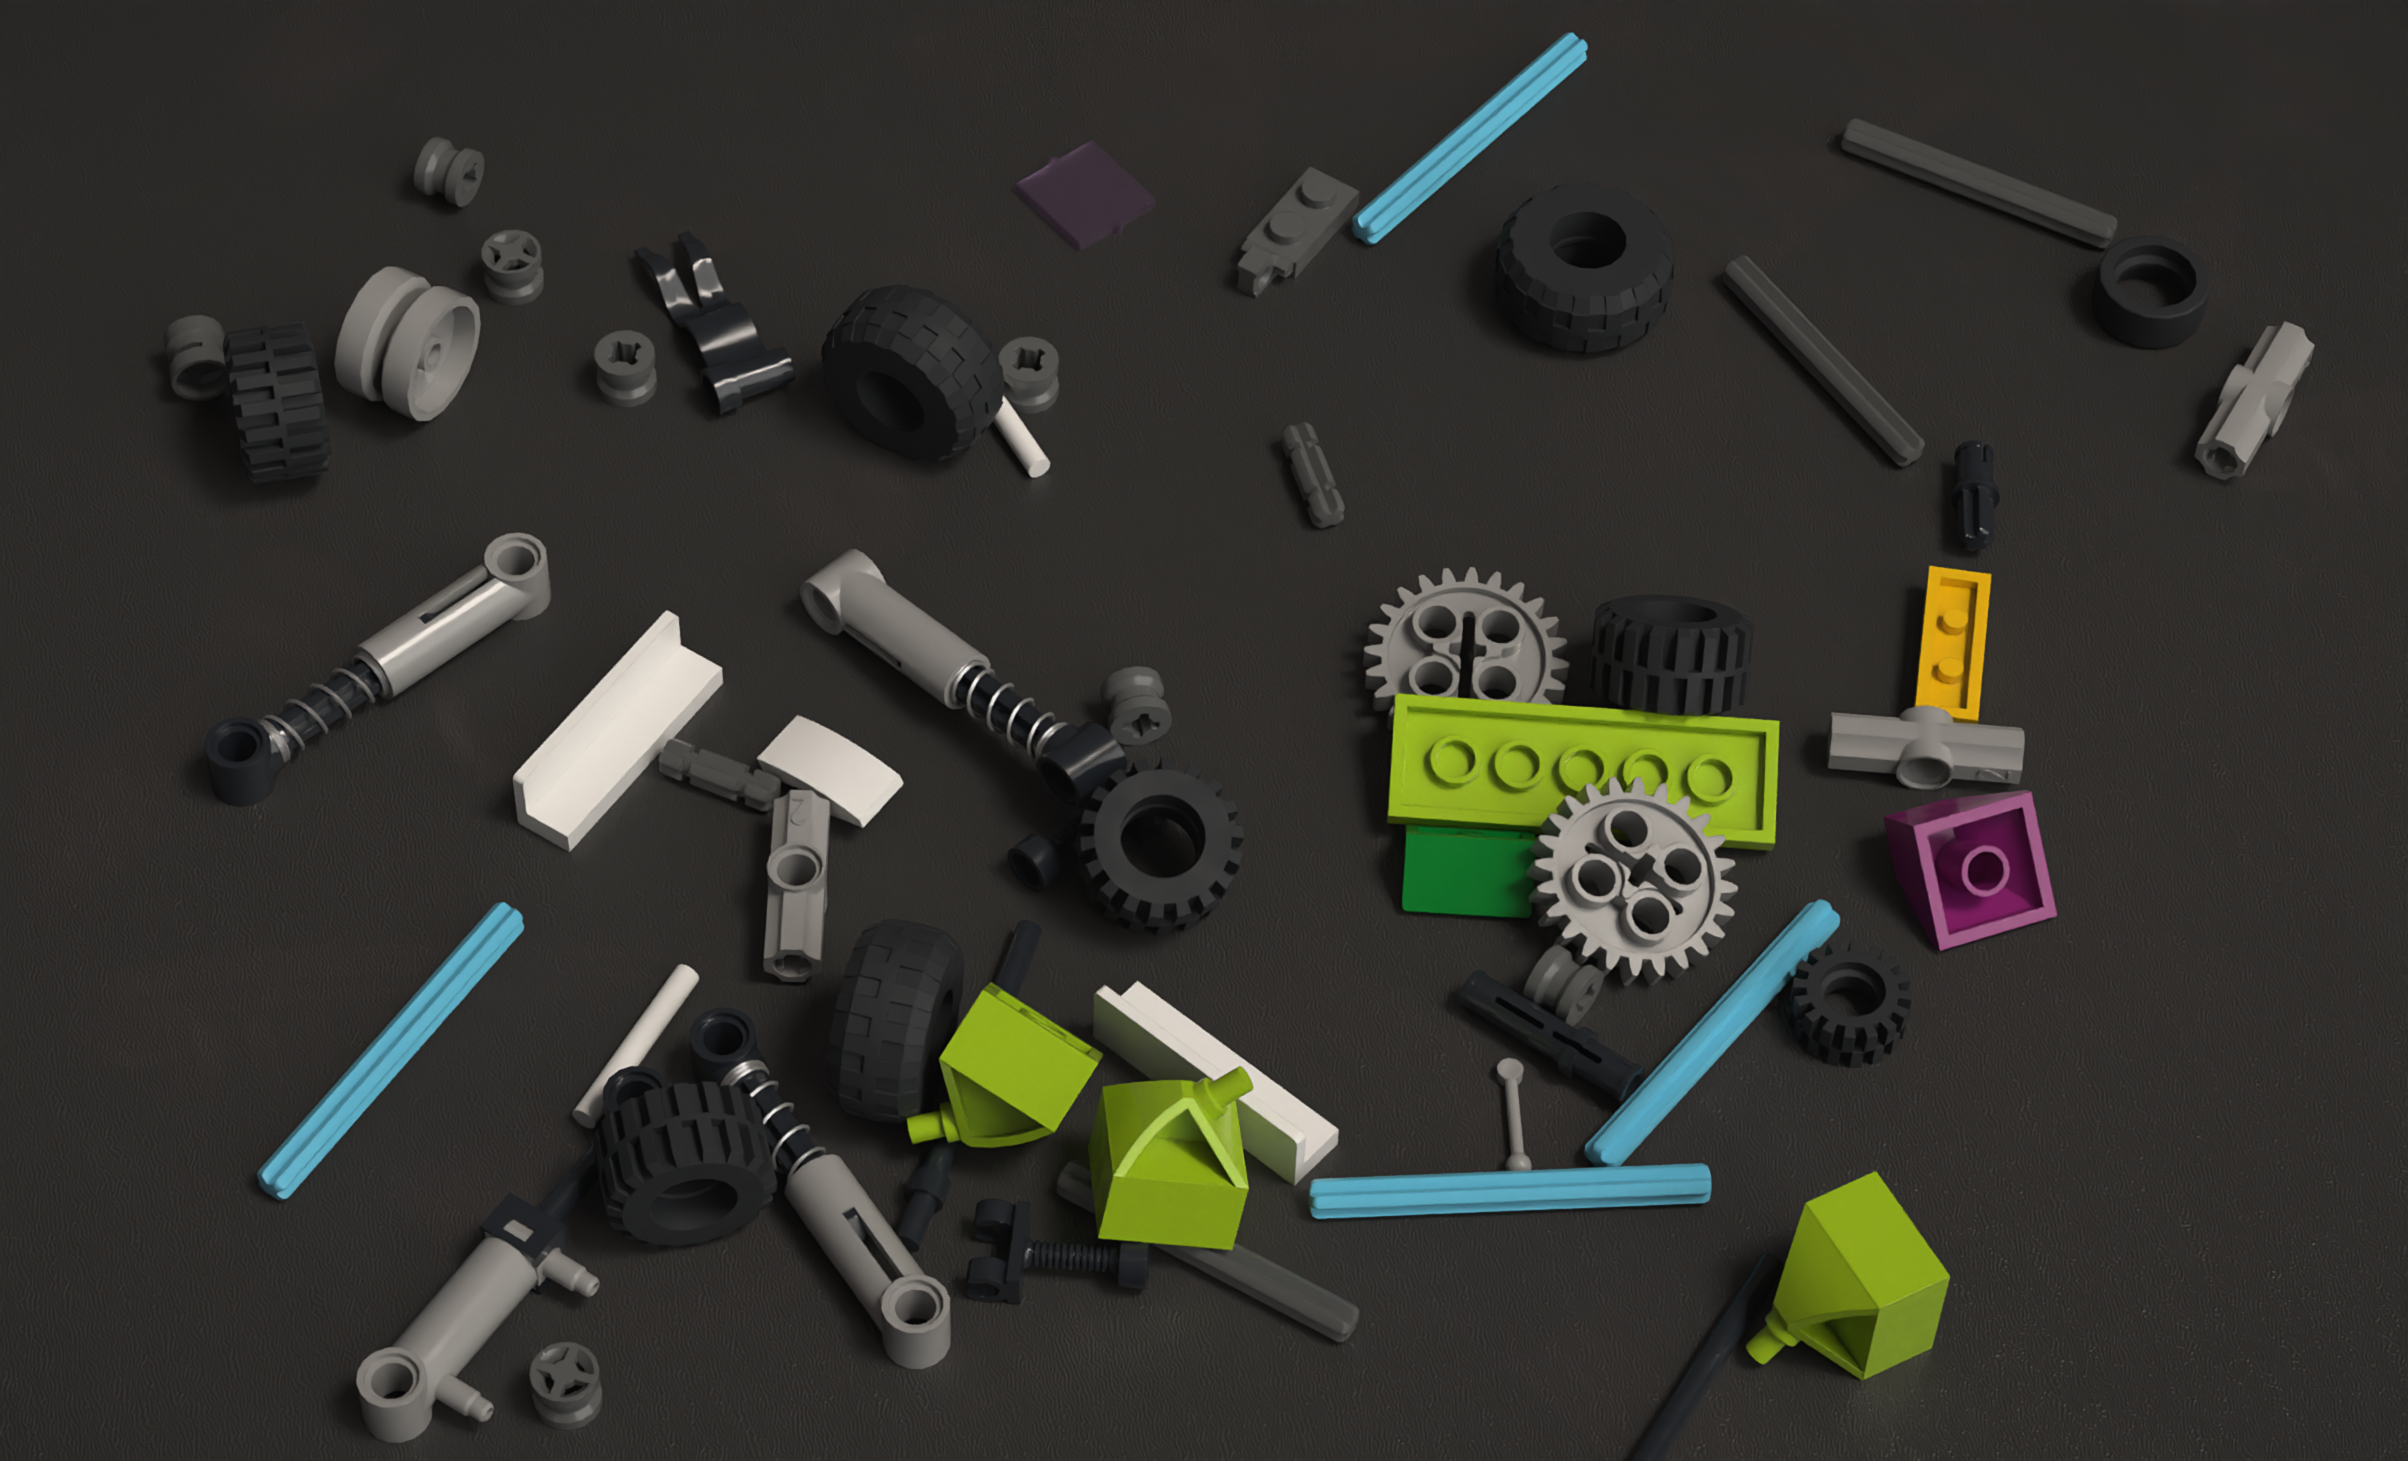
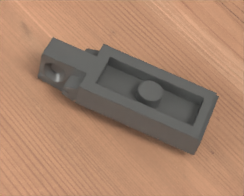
M1309 167L1246 237V241L1240 249V256L1243 258L1237 264L1239 274L1236 289L1256 299L1277 274L1284 278L1290 276L1295 279L1357 209L1360 191L1313 167Z

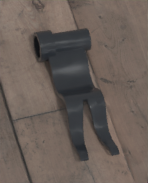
M690 231L679 234L678 238L686 250L692 266L702 306L701 309L697 310L691 302L677 272L666 258L651 252L646 246L634 250L637 258L646 264L653 273L672 322L679 329L686 327L699 348L707 366L700 371L701 383L707 401L715 414L720 415L742 406L743 399L795 381L794 366L786 349L781 346L771 351L766 350L747 310L740 302L731 303L727 299L706 247Z

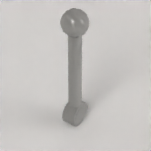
M1514 1058L1501 1060L1497 1066L1496 1074L1498 1082L1505 1086L1511 1156L1508 1157L1505 1164L1506 1171L1532 1169L1530 1158L1524 1154L1518 1084L1522 1081L1524 1068L1522 1063Z

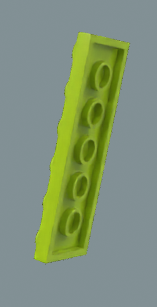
M1395 693L1387 823L1530 831L1535 834H1544L1540 826L1551 813L1558 815L1556 808L1566 796L1569 795L1577 800V794L1586 784L1591 783L1600 793L1601 787L1610 777H1615L1624 793L1635 777H1641L1645 795L1651 796L1661 783L1667 785V802L1673 806L1684 796L1690 797V805L1686 815L1694 819L1708 813L1711 818L1702 831L1706 837L1724 835L1726 840L1720 847L1772 851L1775 845L1780 721L1707 715L1677 716L1637 710ZM1611 828V833L1615 840L1630 841V838L1623 831Z

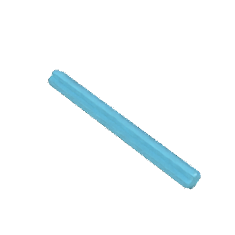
M1572 32L1563 34L1353 216V227L1351 229L1353 235L1356 238H1361L1366 245H1374L1586 61L1587 55L1585 51L1588 49V45L1585 40L1578 39Z
M1822 899L1817 900L1815 903H1808L1585 1145L1584 1154L1593 1163L1594 1167H1620L1792 979L1801 960L1807 962L1809 952L1817 947L1820 948L1835 932L1840 924V916L1832 910L1830 903Z
M505 902L496 903L258 1170V1185L265 1193L281 1201L289 1198L524 930L523 916L517 909L511 908Z
M1703 1163L1322 1178L1311 1181L1309 1204L1312 1217L1317 1219L1696 1204L1709 1201L1712 1191V1180L1708 1165Z

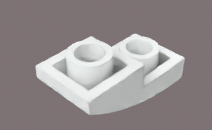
M799 715L757 757L763 771L778 776L781 782L798 789L813 790L817 796L830 800V815L862 828L904 784L898 773L866 750L834 731Z

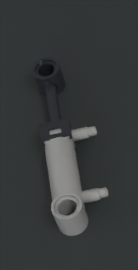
M630 1066L618 1070L609 1077L603 1088L604 1117L611 1112L620 1110L619 1105L630 1098H638L644 1095V1092L657 1087L660 1089L669 1087L666 1078L657 1070L646 1066ZM594 1143L538 1208L509 1192L480 1226L481 1243L390 1347L375 1351L363 1360L357 1371L356 1385L364 1423L367 1430L375 1438L388 1443H403L416 1438L429 1425L432 1419V1405L437 1399L464 1416H471L479 1422L487 1421L494 1411L492 1402L482 1397L479 1391L456 1378L530 1290L541 1295L550 1283L555 1281L568 1290L577 1291L585 1297L593 1296L597 1292L600 1285L599 1279L587 1272L584 1266L569 1258L565 1225L561 1223L599 1179L593 1151ZM395 1391L406 1392L405 1395L396 1399L383 1398L386 1394Z

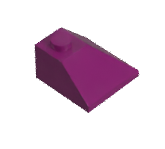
M2022 790L1943 799L1883 817L1896 879L1936 950H1945L2058 916L2031 791Z

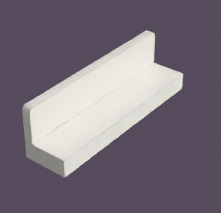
M666 610L513 776V787L519 824L570 852L664 749L667 741L676 736L723 684L722 667L681 645L679 617Z
M1140 982L1134 983L1121 996L1106 985H1103L1094 994L1093 1036L1152 1081L1190 1080L1197 1083L1205 1077L1214 1081L1241 1066L1248 1073L1253 1083V1090L1236 1100L1242 1146L1293 1186L1338 1144V1128Z

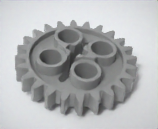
M1475 567L1469 568L1464 582H1456L1449 568L1443 569L1441 585L1434 586L1426 576H1418L1417 595L1403 587H1399L1396 593L1395 604L1397 607L1382 604L1379 611L1380 624H1370L1367 642L1370 646L1364 647L1363 666L1370 669L1366 670L1364 685L1365 689L1377 690L1373 696L1374 711L1391 709L1388 714L1387 728L1389 731H1392L1395 693L1458 698L1461 663L1460 650L1463 631L1462 620L1465 617H1472L1475 622L1471 660L1470 699L1496 700L1487 697L1482 692L1488 689H1498L1509 695V697L1498 699V701L1562 704L1565 685L1561 682L1567 681L1569 662L1563 660L1566 656L1567 639L1555 637L1559 624L1557 616L1540 619L1543 613L1544 599L1539 597L1525 604L1522 601L1524 584L1522 582L1517 583L1507 592L1500 589V572H1495L1487 584L1478 583ZM1428 629H1439L1445 631L1449 636L1435 639L1423 632ZM1499 633L1508 636L1512 641L1499 644L1492 642L1486 636ZM1434 684L1446 691L1441 694L1431 695L1419 688L1424 685Z
M1610 777L1601 787L1600 793L1591 783H1588L1577 794V800L1569 795L1566 796L1556 808L1558 815L1551 813L1540 826L1545 835H1540L1534 841L1530 851L1541 859L1535 860L1526 870V876L1543 883L1537 886L1529 895V901L1548 904L1549 910L1538 921L1540 927L1556 924L1559 926L1562 932L1556 938L1553 946L1558 944L1564 947L1572 942L1578 947L1574 957L1575 963L1581 965L1591 956L1598 960L1597 969L1604 973V977L1614 966L1619 967L1623 985L1627 986L1630 985L1638 976L1640 970H1642L1648 984L1655 985L1664 976L1665 969L1676 979L1689 968L1688 962L1694 966L1700 964L1709 955L1707 947L1714 948L1725 936V933L1719 926H1724L1734 916L1735 911L1723 902L1728 901L1738 891V886L1721 880V877L1725 876L1735 866V862L1728 858H1716L1715 851L1726 838L1724 835L1705 836L1702 830L1711 818L1708 813L1694 819L1686 815L1690 805V797L1684 796L1673 806L1667 802V785L1661 783L1650 796L1645 795L1641 777H1635L1624 793L1617 779ZM1611 828L1623 831L1630 838L1632 847L1619 844L1614 839ZM1585 847H1590L1591 854L1585 851ZM1665 865L1676 868L1683 875L1685 885L1674 882L1667 875ZM1630 876L1637 881L1634 886L1628 881ZM1578 877H1586L1592 880L1597 885L1600 896H1593L1587 893L1581 887ZM1674 907L1679 910V915H1675ZM1632 914L1645 917L1651 923L1654 934H1647L1641 931L1635 925Z

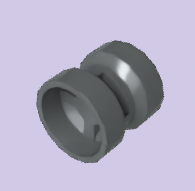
M203 315L186 316L169 325L164 333L165 352L171 362L169 369L171 385L175 393L184 399L192 401L209 400L220 396L229 388L222 346L225 333L220 322L212 317Z

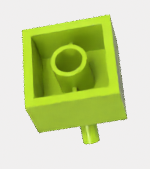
M990 982L982 990L939 1057L950 1101L940 1103L939 1111L907 1118L912 1144L947 1137L948 1143L961 1140L970 1147L994 1148L1018 1145L1050 1135L1058 1128L1095 1070L1103 1053Z
M1241 1066L1214 1081L1205 1077L1197 1083L1190 1080H1158L1116 1084L1102 1088L1088 1146L1098 1238L1233 1250L1249 1189L1236 1100L1253 1090V1083L1248 1073Z
M1876 1171L1805 1203L1772 1310L1765 1317L1767 1325L1746 1344L1749 1354L1757 1362L1766 1364L1785 1345L1793 1347L1802 1340L1863 1381L1932 1348L1950 1275Z

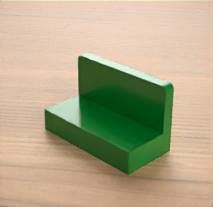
M1405 824L1402 908L1410 912L1529 918L1532 914L1533 902L1529 901V895L1534 889V879L1526 876V870L1536 859V855L1530 851L1531 845L1536 840L1535 833L1530 831Z

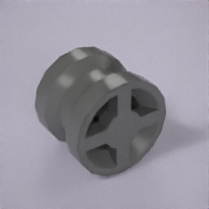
M434 136L426 143L418 157L414 171V187L418 192L428 196H433L437 193L442 194L449 204L465 207L471 202L480 187L485 166L484 156L481 152L471 148H465L461 151L454 149L449 140Z
M504 230L488 238L481 250L482 264L486 270L484 273L485 290L490 298L499 304L507 306H520L535 300L544 288V272L541 267L542 253L538 240L528 232L520 230Z
M632 330L615 331L603 337L594 349L595 367L598 370L597 389L600 396L609 404L622 408L635 407L646 403L653 397L657 389V373L654 368L655 349L651 340L642 333Z
M1033 336L1019 337L1009 341L1001 349L998 356L999 365L1003 368L1004 396L1016 412L1032 414L1047 410L1056 402L1059 394L1057 376L1059 371L1058 352L1046 340Z
M1134 666L1116 671L1107 677L1100 687L1102 704L1107 711L1111 712L1108 716L1109 731L1117 742L1123 745L1135 746L1150 743L1167 733L1172 725L1170 708L1161 699L1164 695L1162 678L1157 671L1149 667Z
M1557 944L1545 952L1532 970L1526 982L1523 997L1533 1001L1540 1007H1549L1554 1011L1556 1017L1571 1026H1575L1595 1001L1604 980V973L1591 964L1581 967L1573 962L1572 954L1568 950Z
M560 1342L547 1346L536 1355L531 1363L529 1378L533 1390L532 1399L536 1415L542 1422L557 1430L570 1431L584 1427L594 1420L601 1410L603 1400L600 1385V1369L594 1354L588 1348L578 1343ZM577 1385L576 1391L563 1395L566 1389Z

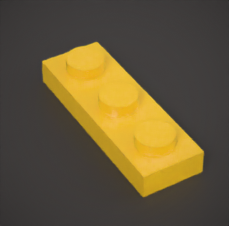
M1929 566L1925 588L1914 707L1928 705L1939 707L1952 716L1953 722L1978 723L1991 574Z

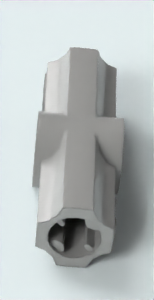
M2285 321L2278 326H2267L2244 366L2237 364L2231 371L2219 397L2216 413L2200 437L2194 455L2202 463L2207 474L2224 481L2233 476L2242 477L2266 435L2273 437L2278 431L2291 403L2294 387L2300 380L2305 368L2309 365L2315 347L2306 337L2303 328Z
M1929 705L1909 708L1902 712L1898 718L1831 712L1826 765L1829 769L1896 774L1901 784L1921 791L1942 788L1951 779L2019 784L2023 766L2025 735L2022 728L1953 722L1952 716L1947 711Z
M790 790L785 796L774 799L771 854L767 863L768 900L763 966L765 972L774 974L782 982H805L808 977L821 973L824 915L828 906L827 863L831 807L830 800L817 796L813 790Z

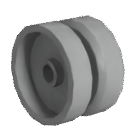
M386 266L374 274L358 292L345 316L337 340L334 362L338 383L344 390L369 401L384 400L391 410L413 420L430 421L445 410L457 395L469 373L478 347L481 327L478 305L472 297L445 286L431 287L422 276L400 267Z

